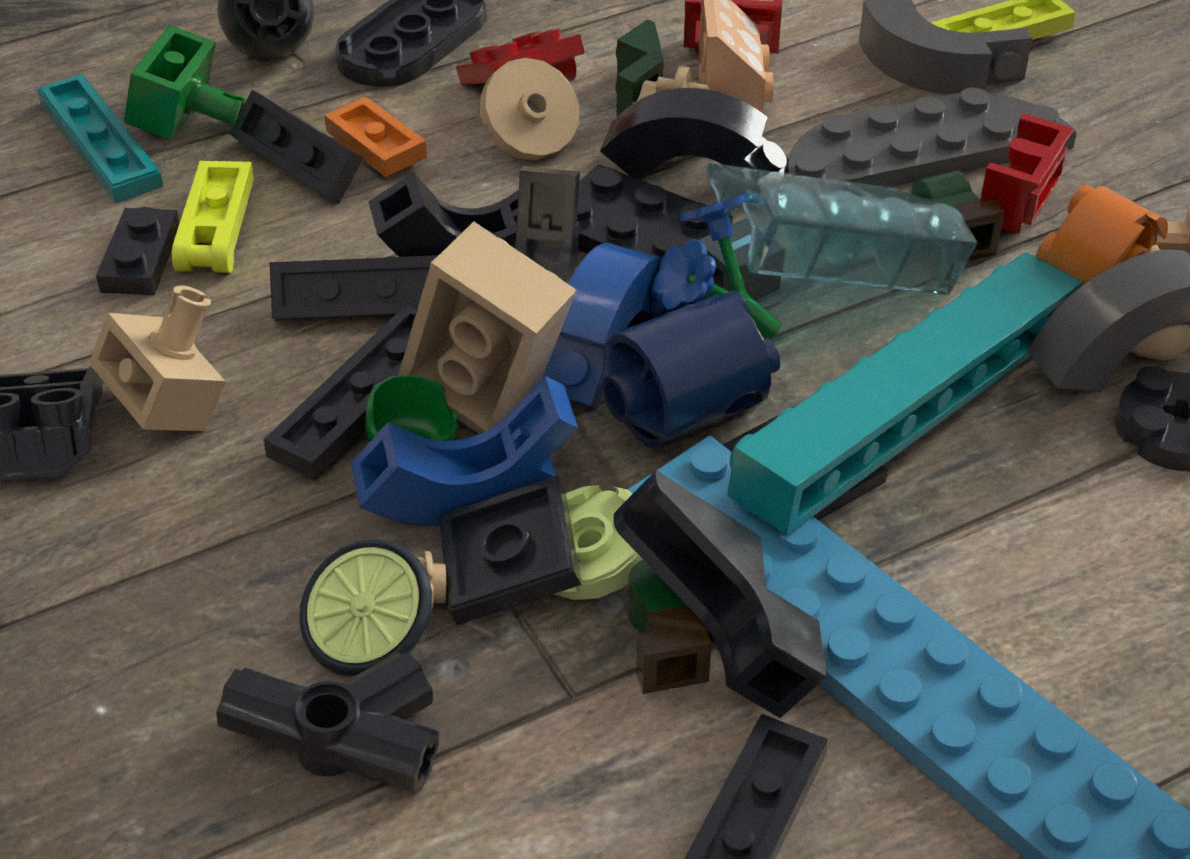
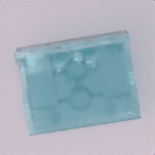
M709 163L706 169V174L719 202L747 193L749 200L740 204L733 211L743 206L752 226L747 264L750 273L950 295L977 244L958 209L899 188Z

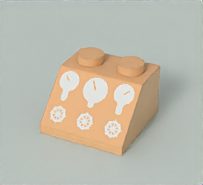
M701 0L698 58L699 83L708 85L709 90L732 95L763 113L764 102L773 101L774 90L773 72H769V45H761L758 25L731 0Z

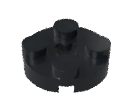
M1159 366L1143 367L1138 371L1136 379L1127 385L1121 394L1115 416L1117 432L1124 442L1128 434L1131 440L1140 446L1138 455L1146 461L1163 468L1190 472V374L1167 371ZM1174 417L1185 419L1187 422L1186 424L1174 422Z

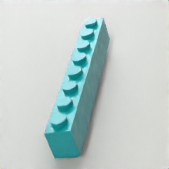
M1024 252L1005 266H998L989 277L974 287L965 288L956 299L940 310H932L922 322L905 333L900 332L895 335L890 343L870 357H862L852 369L834 381L823 383L809 398L794 408H786L778 415L776 420L755 434L744 436L736 444L730 455L729 464L732 468L727 496L785 535H788L1028 359L1031 355L1027 350L1046 321L1068 297L1083 285V281L1027 252Z

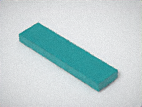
M84 74L69 77L37 89L40 104L114 203L164 187L160 170Z

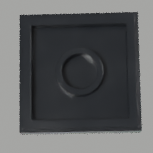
M558 475L439 515L443 560L446 567L448 610L457 625L582 585L566 490Z

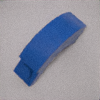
M603 243L591 250L577 267L568 283L577 291L543 377L547 376L564 385L569 402L597 410L603 393V358L606 342L613 334L626 330L636 314L652 319L655 318V316L650 315L652 303L651 289L663 258L614 244Z
M544 376L498 424L481 434L466 439L454 441L431 440L388 422L351 462L360 508L382 517L408 524L440 525V514L556 476L550 456L557 448L563 446L569 436L578 428L564 385Z

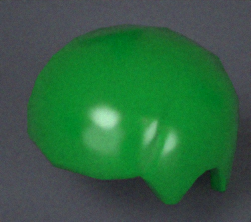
M417 375L391 376L373 386L367 400L365 429L369 442L388 422L427 439L438 441L456 440L458 433V411L450 410L445 398V389L437 381Z

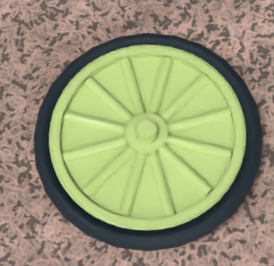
M369 539L356 541L341 547L327 557L314 571L305 587L300 603L299 623L302 638L311 655L322 666L336 673L356 676L396 652L404 654L407 651L410 652L425 631L432 609V589L428 574L420 560L409 549L393 541Z

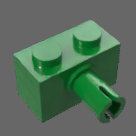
M169 24L131 72L123 123L142 129L150 135L172 140L188 116L193 115L195 112L230 124L232 127L246 102V97L237 96L208 85L216 45L215 41Z

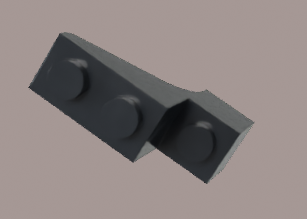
M657 470L613 513L614 527L618 534L697 615L710 632L723 661L726 687L781 718L827 677L819 621L766 588L761 536Z

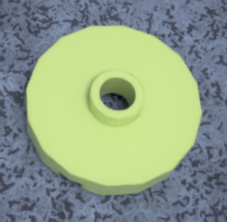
M599 485L583 486L566 493L582 585L555 593V595L571 600L596 599L620 590L628 584V575L632 567L643 559L616 531L613 513L632 495L629 490L615 487L616 492L610 490L601 491Z

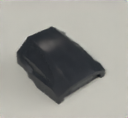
M91 366L84 369L0 375V481L63 476L91 450L90 433L94 411L103 393V380Z

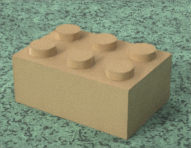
M473 222L431 262L398 376L417 375L440 383L445 389V398L450 410L458 411V420L478 434H481L505 418L542 379L577 290L554 273L546 270L511 247L503 239L496 237Z

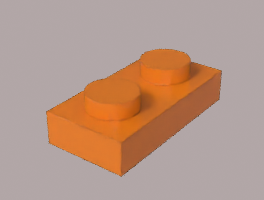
M366 96L324 115L326 132L344 146L364 157L363 160L385 177L400 172L406 167L427 158L426 140Z

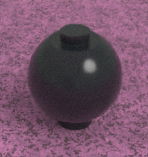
M218 0L217 13L224 35L237 50L253 58L274 60L292 54L306 41L313 26L314 4L313 0Z

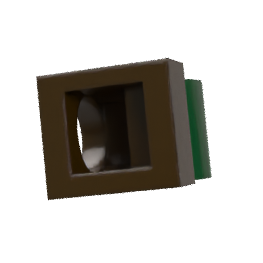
M951 171L917 179L913 183L911 198L915 214L923 224L924 230L952 265L996 255L1005 211L993 199L982 202L972 191L968 179L962 172ZM964 236L972 237L976 243L963 246Z
M644 560L639 561L632 567L628 575V619L635 629L643 633L637 635L636 674L642 693L647 694L709 682L712 643L706 626Z

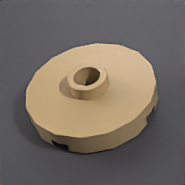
M522 58L507 62L488 78L480 94V116L483 125L487 123L489 131L493 134L491 139L495 144L515 158L537 161L556 154L572 140L579 125L580 105L573 86L561 71L544 61ZM527 100L533 101L537 105L539 113L533 112L528 107Z

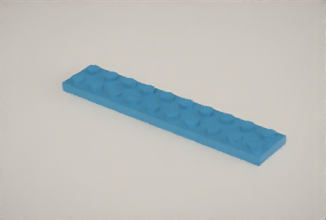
M708 436L657 470L761 536L766 588L819 621L827 677L820 685L1024 859H1190V811L812 516L791 533L785 535L728 497L727 493L732 468L729 464V459L732 452L713 437ZM649 476L627 490L633 494Z

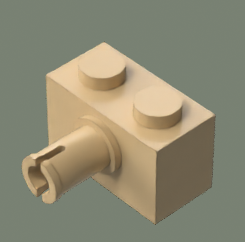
M176 286L172 291V298L164 317L108 313L89 361L94 371L98 373L99 377L142 429L205 431L212 412L219 402L221 391L225 384L222 376L197 350L193 343L206 310L211 305V300L206 298L207 295L192 287Z

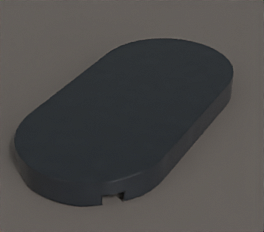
M388 0L340 36L336 46L338 69L347 79L366 86L387 87L410 82L423 75L483 27L487 19L486 4L484 0Z

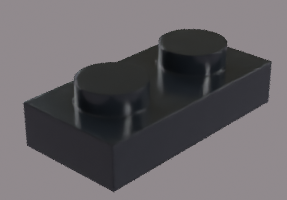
M150 207L124 208L96 274L100 293L155 295L180 224L177 210L153 209Z

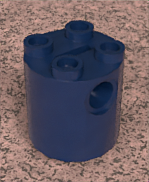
M731 291L723 295H713L613 334L605 346L602 389L605 402L615 419L619 422H624L632 434L646 446L660 448L763 403L768 398L771 387V374L780 369V356L775 344L768 338H762L754 320L749 315V309L743 296L737 291Z

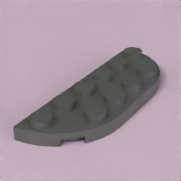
M966 88L961 93L921 97L915 101L890 106H876L870 110L846 115H831L824 118L822 123L808 130L795 143L789 156L787 191L794 207L912 183L917 179L951 171L964 172L987 167L989 163L1010 162L1007 159L1009 143L1017 137L1019 119L1023 113L1065 126H1072L1060 118L1058 111L1052 107L1037 106L1017 98L989 94L980 88ZM1075 129L1064 145L1068 149L1074 148L1077 134Z

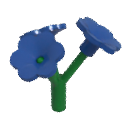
M747 193L679 215L681 222L695 220L707 223L712 241L718 240L733 291H737L745 299L749 315L754 320L761 336L768 339L773 338L780 330L782 323L747 294L729 237L734 235L729 215L740 204L749 200ZM691 239L683 247L673 246L665 253L651 289L652 303L650 315L659 317L667 309L675 311L686 304L691 305L713 295H723L729 292L714 284L712 276L715 272L716 264L714 258L707 255L704 243L697 239Z

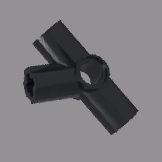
M408 651L404 654L396 652L344 683L324 681L314 683L308 687H303L248 668L243 670L235 669L223 686L221 701L216 710L219 727L298 753L299 761L303 767L315 775L335 776L349 770L411 792H415L417 788H423L432 771L433 761L439 747V731L406 721V719L433 703V689L424 675L422 666Z

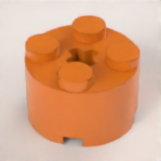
M1085 184L1073 195L1068 206L1069 215L1058 232H1051L1044 238L1038 248L1036 257L1083 281L1084 285L1095 276L1120 262L1149 253L1156 235L1166 240L1168 222L1164 217L1105 186L1094 189Z

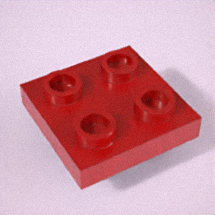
M560 28L541 33L537 31L512 39V43L500 46L496 44L469 52L471 61L456 66L461 85L486 83L488 78L504 64L522 58L544 61L561 71L565 78L572 82L577 75L575 56L584 54L585 51L580 34L562 36Z

